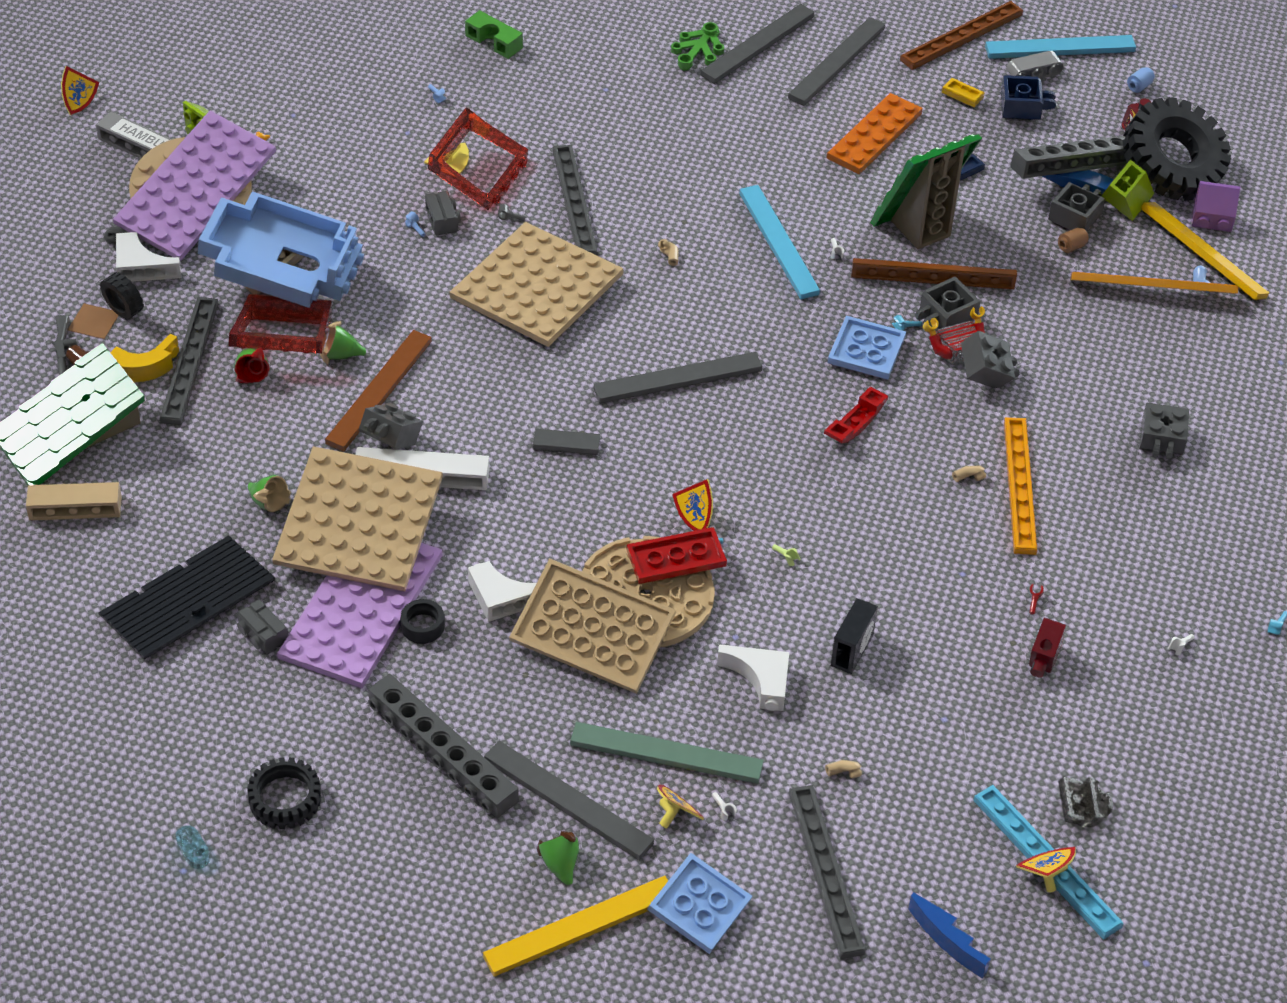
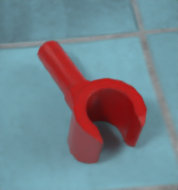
M1034 584L1030 586V593L1032 595L1030 614H1035L1037 601L1044 593L1042 585L1039 593L1033 592Z

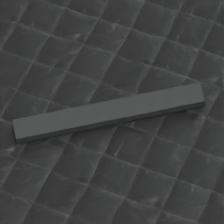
M799 4L703 68L701 76L716 84L812 19L815 12Z
M869 17L788 93V99L805 106L885 29V23Z
M572 145L553 146V156L574 245L598 256Z
M197 297L162 408L160 423L182 425L219 305L218 299Z
M751 352L594 383L593 389L599 404L761 372L762 364L757 353Z
M500 740L484 755V758L499 771L637 860H640L654 845L653 838Z
M813 785L790 788L789 796L840 959L865 955V947Z

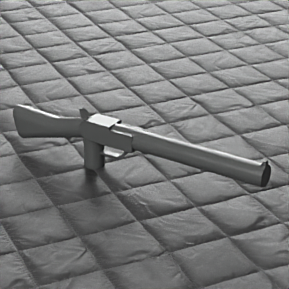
M66 315L55 316L58 334L56 341H52V344L55 345L59 376L67 371L64 349L77 345L76 339L65 340L70 321L69 316Z

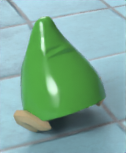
M341 321L334 322L328 326L330 332L324 351L319 352L322 360L327 365L332 359L341 360L352 356H365L366 349L348 331L340 327Z
M270 475L260 479L258 482H250L248 484V491L252 500L262 509L276 512L290 503L291 492L288 490L286 481L280 476Z

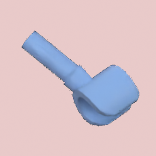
M432 84L428 85V88L434 92L433 99L435 102L441 103L446 100V97L443 96L445 94L443 88L438 90Z
M411 211L406 215L405 225L413 227L421 237L425 236V232L417 224L419 221L418 215Z

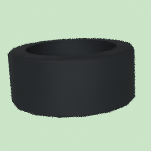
M418 599L408 603L401 611L402 633L409 641L414 643L426 644L437 640L443 634L445 628V614L442 607L437 602L429 599ZM418 615H430L436 619V623L427 628H416L409 621Z

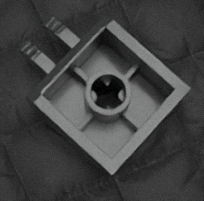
M1069 182L1051 202L1048 220L1070 230L1083 228L1087 232L1102 215L1105 198L1100 196L1101 191L1098 189L1093 193L1090 192V186L1087 184L1081 188Z
M953 277L926 289L922 293L920 308L916 311L915 318L919 321L924 319L923 324L928 321L931 327L930 320L936 318L939 323L938 328L942 332L963 326L962 324L974 321L970 316V311L974 307L975 313L978 315L981 301L956 277Z
M977 331L961 342L967 379L995 389L1001 388L1020 375L1019 369L1014 367L1018 362L1017 358L1011 356L1009 342L981 331Z
M1146 402L1141 423L1139 448L1153 450V457H1158L1160 451L1166 452V459L1169 460L1172 459L1173 453L1183 455L1188 438L1190 409Z
M386 403L365 408L359 431L397 450L416 445L423 421L416 418V414L412 412H403L398 409L397 405Z

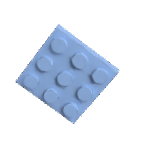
M846 316L828 356L827 363L888 380L905 340L906 331Z
M690 853L654 898L647 910L710 954L750 902L752 895Z

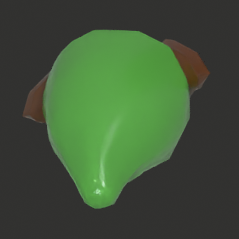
M561 831L560 836L546 842L539 840L537 852L539 856H542L547 868L561 882L571 885L573 883V870L579 853L578 838L572 832Z

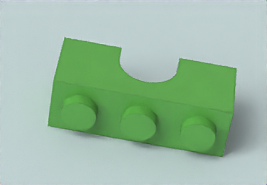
M480 10L465 21L466 37L479 44L486 39H494V52L507 59L523 48L522 32Z

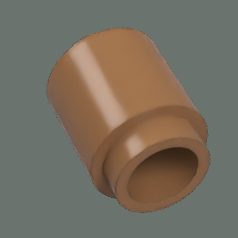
M1075 228L1059 236L1058 246L1065 253L1082 248L1089 240L1088 233L1083 228Z

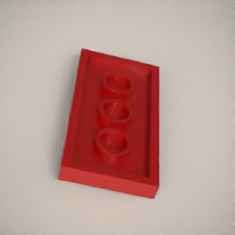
M714 527L627 544L626 547L639 584L727 566V559Z

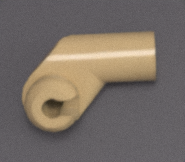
M667 239L660 240L658 247L663 254L668 256L669 265H677L678 247L668 242Z
M965 466L952 472V477L956 482H959L974 475L975 480L979 481L986 478V473L982 466Z
M840 760L825 765L828 776L846 771L849 772L850 778H857L862 775L861 765L858 762Z

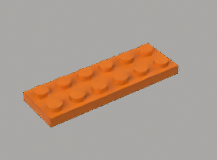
M889 93L827 152V159L860 175L922 114L923 108Z

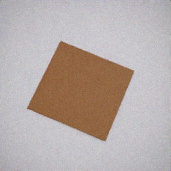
M84 303L69 326L68 331L105 339L119 315L113 310Z

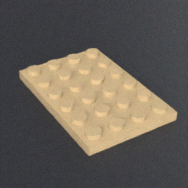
M549 558L509 639L514 643L637 694L674 619L676 610Z

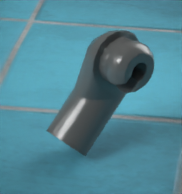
M112 226L105 232L104 239L108 243L116 242V233L129 232L119 226Z

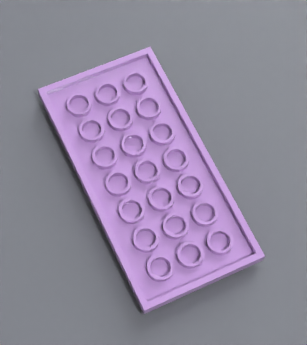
M209 111L113 218V223L129 233L137 232L138 238L174 258L179 257L181 261L199 241L221 197L233 201L276 152V146L218 114Z
M421 543L406 591L327 575L277 652L278 659L363 688L401 625V611L405 605L417 599L443 556L442 549Z

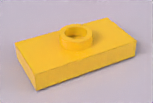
M951 78L942 87L941 92L972 107H975L984 98L985 92L954 78Z

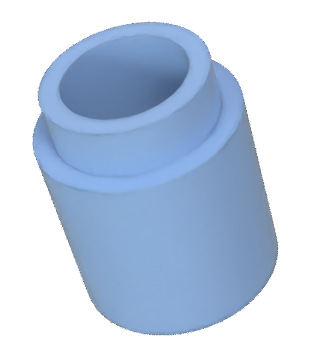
M1148 67L1140 68L1128 77L1127 84L1129 89L1135 93L1141 92L1153 83L1155 74Z

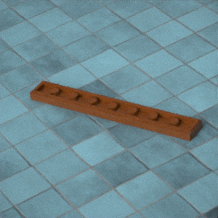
M1009 1L900 55V61L911 70H914L1022 16L1023 9Z
M853 258L851 278L939 284L956 277L965 286L1013 290L1015 289L1017 270L861 258Z
M415 330L409 334L325 438L326 445L343 452L360 433L359 427L365 408L384 403L431 344V336Z

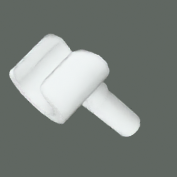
M832 238L831 259H835V254H839L841 259H843V247L838 246L836 239Z
M1190 634L1182 639L1173 637L1168 650H1176L1175 654L1181 655L1185 644L1195 638L1194 635Z
M714 792L712 797L721 809V819L728 820L726 811L731 812L732 816L735 817L736 806L732 803H725L718 793Z

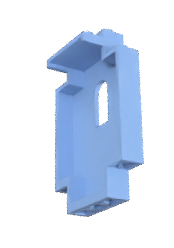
M253 191L245 205L221 197L198 241V254L216 260L214 276L310 308L313 300L317 301L319 294L341 301L343 294H348L350 280H354L356 277L357 265L361 266L364 259V254L362 253L363 244L358 243L359 238L356 237V227L349 225L346 232L345 222ZM285 249L316 260L319 263V268L314 271H307L277 260L282 250Z

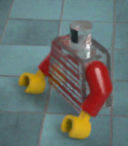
M981 306L979 308L980 315L975 313L974 307L970 311V316L975 320V323L970 320L935 331L939 325L936 318L930 320L932 327L926 321L923 324V329L930 333L929 339L935 354L947 359L951 365L964 363L961 342L977 331L985 333L984 322H981V317L985 313L984 307Z

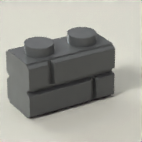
M448 191L426 194L425 208L434 234L437 236L443 235L446 232L448 234L457 232L458 223H461L459 211L455 212V199L450 198Z
M261 600L255 601L250 604V607H245L237 614V627L243 635L248 634L253 646L256 649L261 648L266 654L273 652L277 647H281L289 636L288 628Z

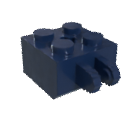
M1003 75L1000 92L1002 118L1041 120L1042 110H1053L1057 106L1055 92L1042 90V83L1039 77Z

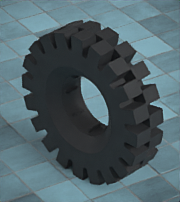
M1168 97L1165 102L1163 98L1154 99L1152 103H1146L1137 112L1126 127L1123 135L1125 136L1123 149L1127 150L1124 156L1127 163L1131 160L1146 171L1151 184L1153 182L1157 184L1154 192L1163 196L1169 189V199L1179 200L1183 196L1184 201H1189L1196 197L1200 181L1218 183L1224 177L1231 162V155H1228L1231 148L1229 142L1223 141L1226 137L1222 128L1213 130L1218 122L1212 115L1204 120L1202 118L1206 112L1204 109L1197 106L1192 112V102L1183 99L1178 105L1177 98ZM1168 137L1179 141L1188 150L1191 161L1188 164L1172 161L1162 151L1159 140Z

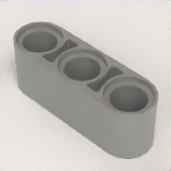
M1047 51L1015 58L1007 64L1006 69L1012 76H1031L1043 79L1058 75L1062 72L1064 65L1054 51Z

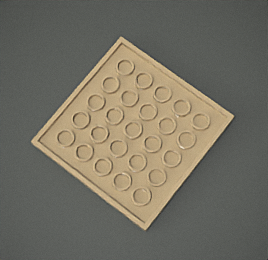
M525 222L449 293L451 299L549 347L623 275V268Z
M313 446L272 559L273 564L406 591L443 478L442 472Z

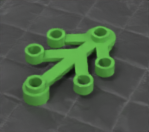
M707 22L701 30L681 32L679 36L680 43L674 42L671 44V52L673 54H680L682 49L692 48L688 54L678 56V66L681 70H690L693 66V59L700 50H702L705 56V64L707 66L716 60L715 55L724 54V45L720 43L717 37L719 36L717 24ZM700 37V39L691 40V38ZM709 39H710V41H711L712 44H713V53H714V54H712V52H711V50H710V48H709V46H708V44H707V41H708Z

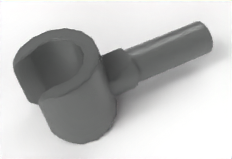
M507 204L499 205L498 217L501 220L515 218L525 221L526 216L510 212Z

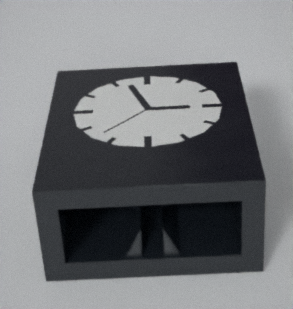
M856 598L834 637L830 666L849 674L853 673L874 635L878 606Z

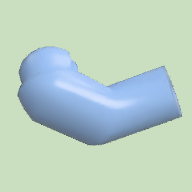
M1197 266L1193 270V282L1211 283L1206 280L1207 269L1204 266Z

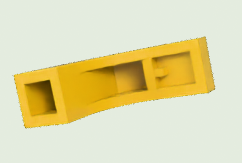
M169 334L155 349L146 353H130L117 346L110 353L133 382H145L161 377L173 368L172 358H175L179 352L177 336Z

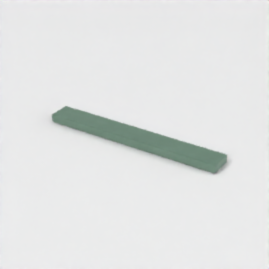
M581 722L575 723L570 740L571 746L759 784L764 762L763 759Z

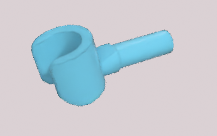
M901 315L894 316L896 323H892L895 329L902 331L906 327L923 325L922 321H905Z
M1287 611L1283 612L1278 621L1270 620L1267 632L1280 635L1283 623L1287 618Z

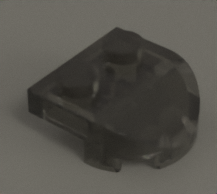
M1063 776L1058 781L1064 822L1091 828L1099 825L1112 812V797L1109 792L1104 793L1098 786V780L1088 777L1083 782Z

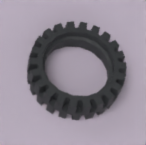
M281 757L279 758V763H276L275 759L269 760V766L263 763L260 765L261 771L256 769L253 772L254 776L250 777L247 786L248 802L254 817L257 820L260 819L263 825L269 823V827L275 829L278 824L279 829H285V825L289 824V828L292 829L295 828L296 822L301 826L305 824L304 818L309 821L312 819V813H317L318 806L321 804V785L317 772L312 770V766L308 763L305 765L304 761L300 759L296 763L295 758L289 757L288 762H285V758ZM290 777L299 779L309 789L308 795L302 803L287 809L271 808L264 804L260 798L262 789L268 783L279 778Z

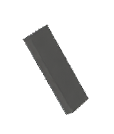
M535 428L534 450L598 455L600 434Z

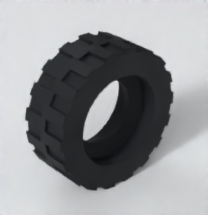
M114 272L101 281L100 291L110 308L122 319L128 320L143 310L144 304L140 292L124 274Z

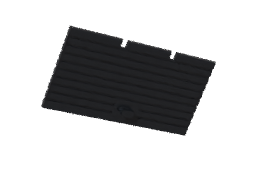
M228 535L186 560L187 567L183 568L180 564L142 586L143 593L139 594L135 590L101 610L98 614L145 660L275 581V577Z

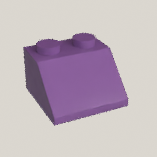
M1200 181L1192 211V227L1232 232L1236 218L1240 186Z

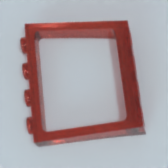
M466 107L429 154L428 169L489 210L493 204L497 205L500 202L502 191L505 193L508 191L510 181L517 179L519 168H525L528 162L529 149L494 128ZM470 131L516 156L489 193L480 190L446 163Z
M248 294L245 304L229 332L228 347H239L242 349H258L262 347V350L322 354L329 331L328 326L331 324L332 300H313L310 308L271 295ZM254 319L320 324L316 337L244 332L251 320Z

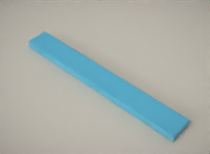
M1132 35L988 41L985 44L988 58L995 59L1024 57L1047 51H1054L1057 56L1135 52L1136 45Z
M759 185L741 188L739 192L741 198L800 300L819 295V287Z
M994 785L974 796L973 801L1027 859L1054 850ZM1069 865L1067 870L1054 876L1056 890L1103 940L1123 927L1124 923Z

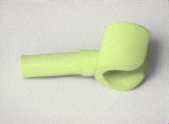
M776 544L772 546L773 550L785 556L789 566L795 565L793 560H801L795 548L786 550Z

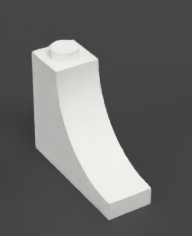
M137 232L116 233L117 273L124 274L131 282L182 278L179 257H164L150 252L140 243Z
M490 561L468 567L469 584L488 622L523 611L537 584L509 579L499 573Z
M719 645L717 666L736 671L749 680L758 694L760 709L783 711L789 652Z

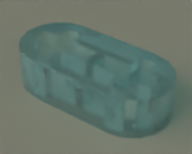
M188 825L179 828L175 835L176 842L187 863L194 869L206 867L210 862V854L197 829ZM188 836L192 839V843L189 844L187 839H183V837ZM194 851H197L202 858L194 857Z

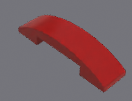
M870 386L859 397L858 404L840 421L836 419L824 430V434L840 443H846L854 439L876 417L888 400V395Z

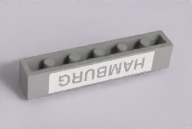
M113 112L108 113L96 124L99 140L140 159L159 144L172 140Z

